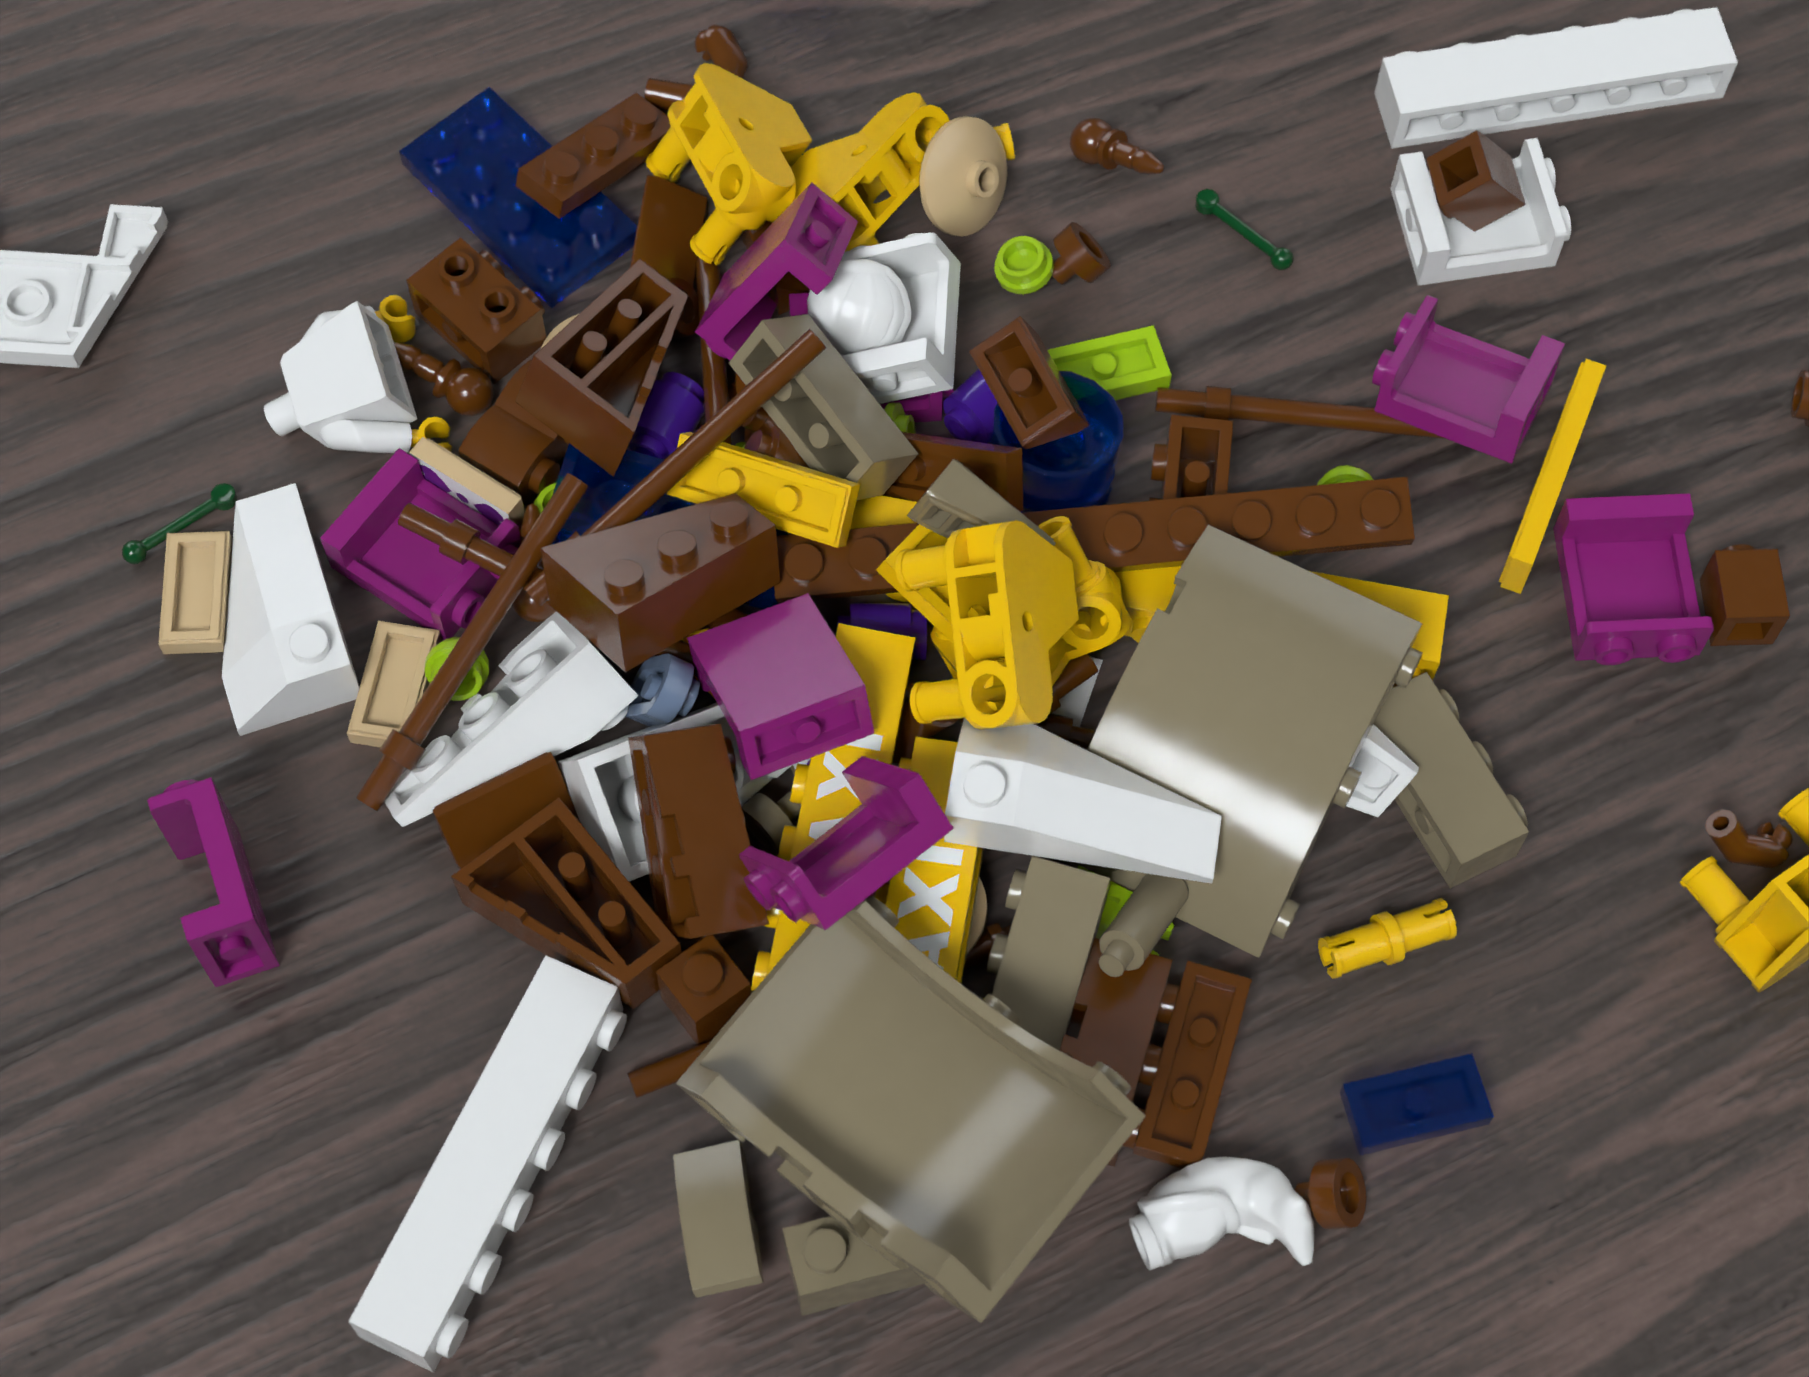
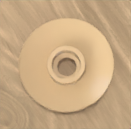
M968 116L952 119L935 133L925 151L921 164L919 183L922 204L932 224L946 234L968 236L978 232L992 219L1002 201L1007 180V160L1003 143L996 130L989 123L982 119Z

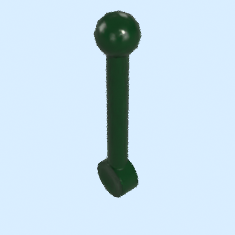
M1204 189L1198 192L1195 207L1199 213L1217 216L1268 255L1271 265L1275 269L1286 270L1290 268L1294 258L1289 249L1275 247L1220 205L1219 196L1215 191Z
M226 483L216 485L211 491L210 499L141 541H128L122 548L124 560L130 564L141 563L146 558L147 551L167 540V533H178L215 509L223 511L233 508L237 501L234 488Z

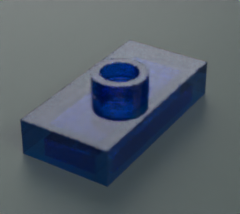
M1472 1053L1345 1083L1339 1092L1360 1156L1489 1125L1494 1117Z

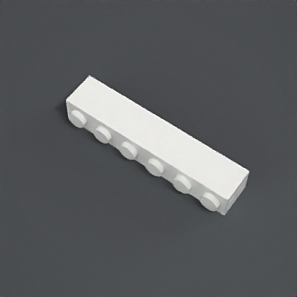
M1717 7L1694 11L1683 9L1668 15L1641 19L1631 17L1615 23L1589 27L1571 26L1556 32L1529 36L1518 34L1503 40L1476 44L1459 43L1450 48L1424 52H1402L1395 56L1383 58L1374 94L1391 148H1399L1463 138L1476 130L1482 134L1723 98L1738 61Z
M549 956L544 957L348 1321L361 1339L433 1373L442 1356L449 1359L455 1354L468 1327V1319L463 1316L476 1292L481 1295L485 1294L497 1275L501 1256L496 1253L507 1231L517 1232L530 1211L534 1197L532 1193L528 1192L540 1168L546 1171L550 1170L561 1152L565 1133L560 1130L572 1108L578 1111L583 1108L593 1090L596 1073L592 1072V1069L603 1049L611 1051L622 1035L627 1015L622 1013L623 1005L617 986Z

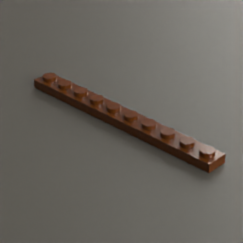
M1408 477L1022 513L1037 526L1058 516L1069 518L1072 524L1071 527L1087 559L1103 563L1114 572L1182 566L1208 525L1278 557L1412 545L1415 540ZM909 523L850 529L846 546L840 548L794 534L776 536L780 583L774 586L777 603H783L807 593L812 600L898 593L876 569L919 524Z

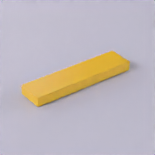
M1589 359L1580 364L1500 576L1499 582H1501L1500 587L1519 594L1523 590L1607 365Z

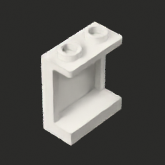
M1537 138L1525 139L1520 155L1512 159L1526 205L1476 232L1454 217L1451 219L1447 218L1440 210L1434 192V184L1430 171L1427 169L1423 152L1399 155L1390 189L1418 286L1556 265L1564 242L1570 239L1571 221L1567 208L1559 206L1554 192L1556 177L1553 162L1550 158L1543 157Z
M932 232L913 233L903 239L873 246H857L845 252L841 260L869 259L890 267L901 279L907 290L911 305V321L900 343L847 355L840 354L879 404L953 389L961 262L937 234Z

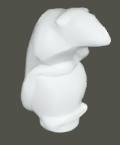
M1214 1157L1191 1164L1158 1182L1149 1191L1147 1196L1141 1197L1138 1201L1140 1214L1129 1218L1134 1241L1148 1270L1171 1264L1175 1259L1202 1254L1218 1243L1226 1233H1238L1251 1240L1268 1245L1277 1239L1302 1266L1312 1263L1314 1222L1307 1201L1292 1188L1289 1179L1279 1168L1255 1160Z

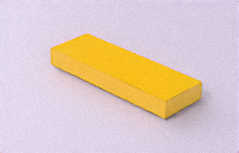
M680 433L677 448L694 433ZM722 442L667 492V495L699 504L736 493L774 523L776 529L840 548L847 544L860 484Z

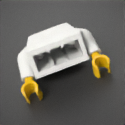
M390 295L382 300L379 311H374L371 306H363L356 301L343 310L328 311L318 315L300 342L282 356L280 364L288 393L264 405V413L272 429L279 436L283 437L301 427L304 432L328 448L371 453H395L398 448L408 453L410 448L414 447L422 437L426 439L449 437L450 427L440 417L427 418L421 423L419 429H411L409 424L417 420V416L394 342H407L413 338L416 332L415 317L407 315V302L398 295ZM438 443L440 446L452 452V445H450L449 443Z

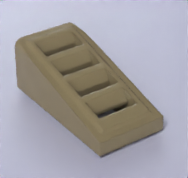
M955 459L949 463L907 514L916 523L945 538H949L951 533L958 529L1018 520L1025 523L1053 546L1056 544L1054 539Z

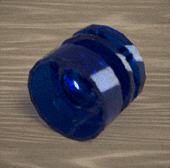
M1059 371L1090 426L1078 433L1027 450L1022 447L997 402L993 413L990 444L1022 448L1023 511L1021 513L1107 504L1115 477V466L1118 462L1123 442V415L1113 396L1094 380L1070 371Z

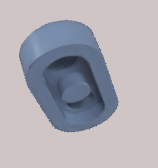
M669 653L651 657L644 661L630 686L638 694V697L629 704V711L625 717L646 726L670 723L677 714L683 717L686 716L696 700L700 682L693 678V664Z

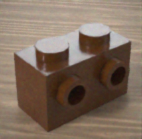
M461 237L406 280L415 313L471 365L484 372L490 378L493 385L538 350L547 338L542 317L545 315V309L538 297L526 286H521L518 289L505 277L502 267L489 252L482 250L478 253Z
M1171 414L1167 443L1154 444L1151 480L1162 481L1161 498L1149 497V501L1227 494L1233 421Z

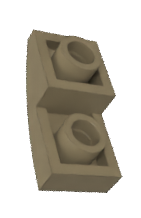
M740 1140L674 1154V1171L681 1229L691 1287L695 1298L763 1283L758 1225L751 1211L747 1161Z

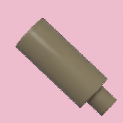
M1146 873L1100 938L1099 945L1102 956L1099 958V966L1103 972L1109 976L1118 977L1125 970H1136L1142 966L1188 898V889L1182 879Z

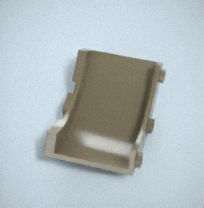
M1208 525L1175 576L1174 584L1176 586L1166 610L1162 611L1157 608L1087 750L1222 816L1213 882L1211 884L1182 879L1188 889V898L1176 915V918L1259 958L1272 935L1282 940L1285 938L1300 907V904L1291 900L1290 897L1333 804L1345 809L1361 777L1362 772L1352 768V765L1394 684L1406 688L1419 664L1423 652L1412 648L1422 623ZM1060 860L1074 868H1078L1080 865L1098 875L1109 877L1110 881L1132 892L1146 875V873Z
M870 895L827 930L810 924L676 1084L741 1142L747 1139L769 1159L774 1153L783 1158L784 1161L777 1168L776 1172L837 1222L902 1270L907 1264L925 1281L924 1284L930 1291L982 1323L1145 1118V1115L1126 1097L1131 1090V1086L1115 1070L1099 1061L1093 1067L1086 1065L1033 1036L1017 1025L1020 1021L1018 1016L996 997L987 994L981 1000L894 928L899 923L896 915L882 902Z

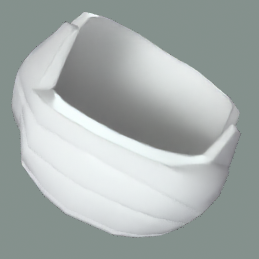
M869 259L841 260L833 280L818 295L810 290L807 299L808 314L842 355L898 344L902 341L911 321V305L907 290L901 279L890 267Z

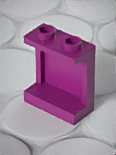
M811 182L725 272L695 332L706 341L708 347L715 354L731 360L762 320L771 319L776 303L766 294L788 271L816 295L833 280L858 221Z
M1427 295L1416 315L1406 312L1402 318L1394 339V346L1397 347L1396 350L1392 352L1385 349L1377 363L1372 384L1380 386L1374 411L1512 464L1553 385L1565 343L1542 335L1530 359L1436 324L1434 316L1439 299Z
M398 448L320 537L331 568L422 627L440 630L442 639L445 640L453 637L461 627L467 628L500 576L470 561L462 565L440 554L439 545L398 525V519L402 510L410 502L450 523L458 519L481 532V539L513 555L522 541L519 527L508 518L498 526L425 480L419 460Z
M1690 493L1570 498L1565 500L1553 530L1575 661L1596 660L1597 663L1602 665H1618L1632 658L1659 657L1663 662L1674 663L1700 655L1714 628L1710 616L1700 617L1685 532L1694 517Z
M808 593L687 638L697 680L700 682L703 691L712 692L736 736L742 765L751 780L874 734L865 684Z
M861 756L842 771V774L862 803L858 808L789 862L751 846L739 854L740 859L750 872L744 877V882L753 897L766 910H771L773 907L779 909L793 922L801 919L823 930L830 928L954 829L919 773Z
M212 777L201 781H179L168 786L162 794L150 797L147 800L150 813L177 859L183 860L204 852L206 854L220 904L182 916L180 919L188 944L214 986L219 987L280 966L239 829Z

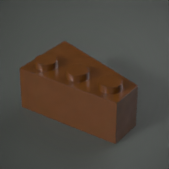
M639 259L533 356L515 402L614 477L636 430L642 410L688 295Z
M736 493L540 548L549 605L624 672L780 583L776 526Z
M721 724L703 725L628 737L655 914L674 936L690 939L769 925L766 909L753 897L744 882V877L750 872L740 859L739 854L748 848L750 843L743 809L733 777L736 770L734 747L730 737L723 735Z
M560 798L554 800L451 876L461 901L465 906L544 955L617 986L622 1003L633 1010L660 990L656 971L682 953L678 940Z
M1095 938L1074 1002V1010L1066 1035L1063 1037L1059 1051L1091 1067L1099 1061L1115 1070L1131 1086V1090L1126 1097L1133 1103L1138 1083L1152 1086L1162 1047L1150 1044L1156 1021L1169 1025L1180 986L1167 983L1173 960L1154 954H1149L1142 966L1136 970H1125L1118 977L1107 975L1099 966V958L1102 956L1099 945L1100 939ZM1138 1108L1144 1114L1145 1110ZM1141 1123L1122 1146L1134 1149ZM1119 1150L1107 1165L1115 1167Z

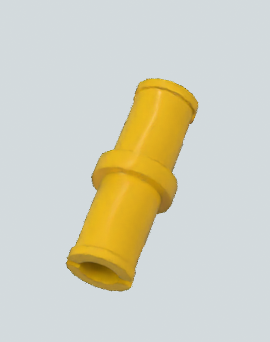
M1437 898L1432 900L1431 903L1395 915H1391L1388 911L1374 914L1371 916L1368 924L1330 937L1320 938L1318 950L1321 962L1324 967L1333 963L1334 966L1327 968V973L1332 979L1381 961L1387 965L1401 962L1404 960L1405 953L1442 940L1455 938L1457 927L1453 912L1448 910L1440 914L1441 910L1447 909L1448 904L1444 899Z

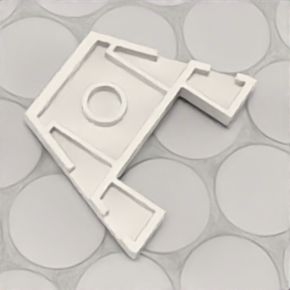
M110 204L100 251L97 256L0 250V363L79 368L166 230L168 220L163 207Z

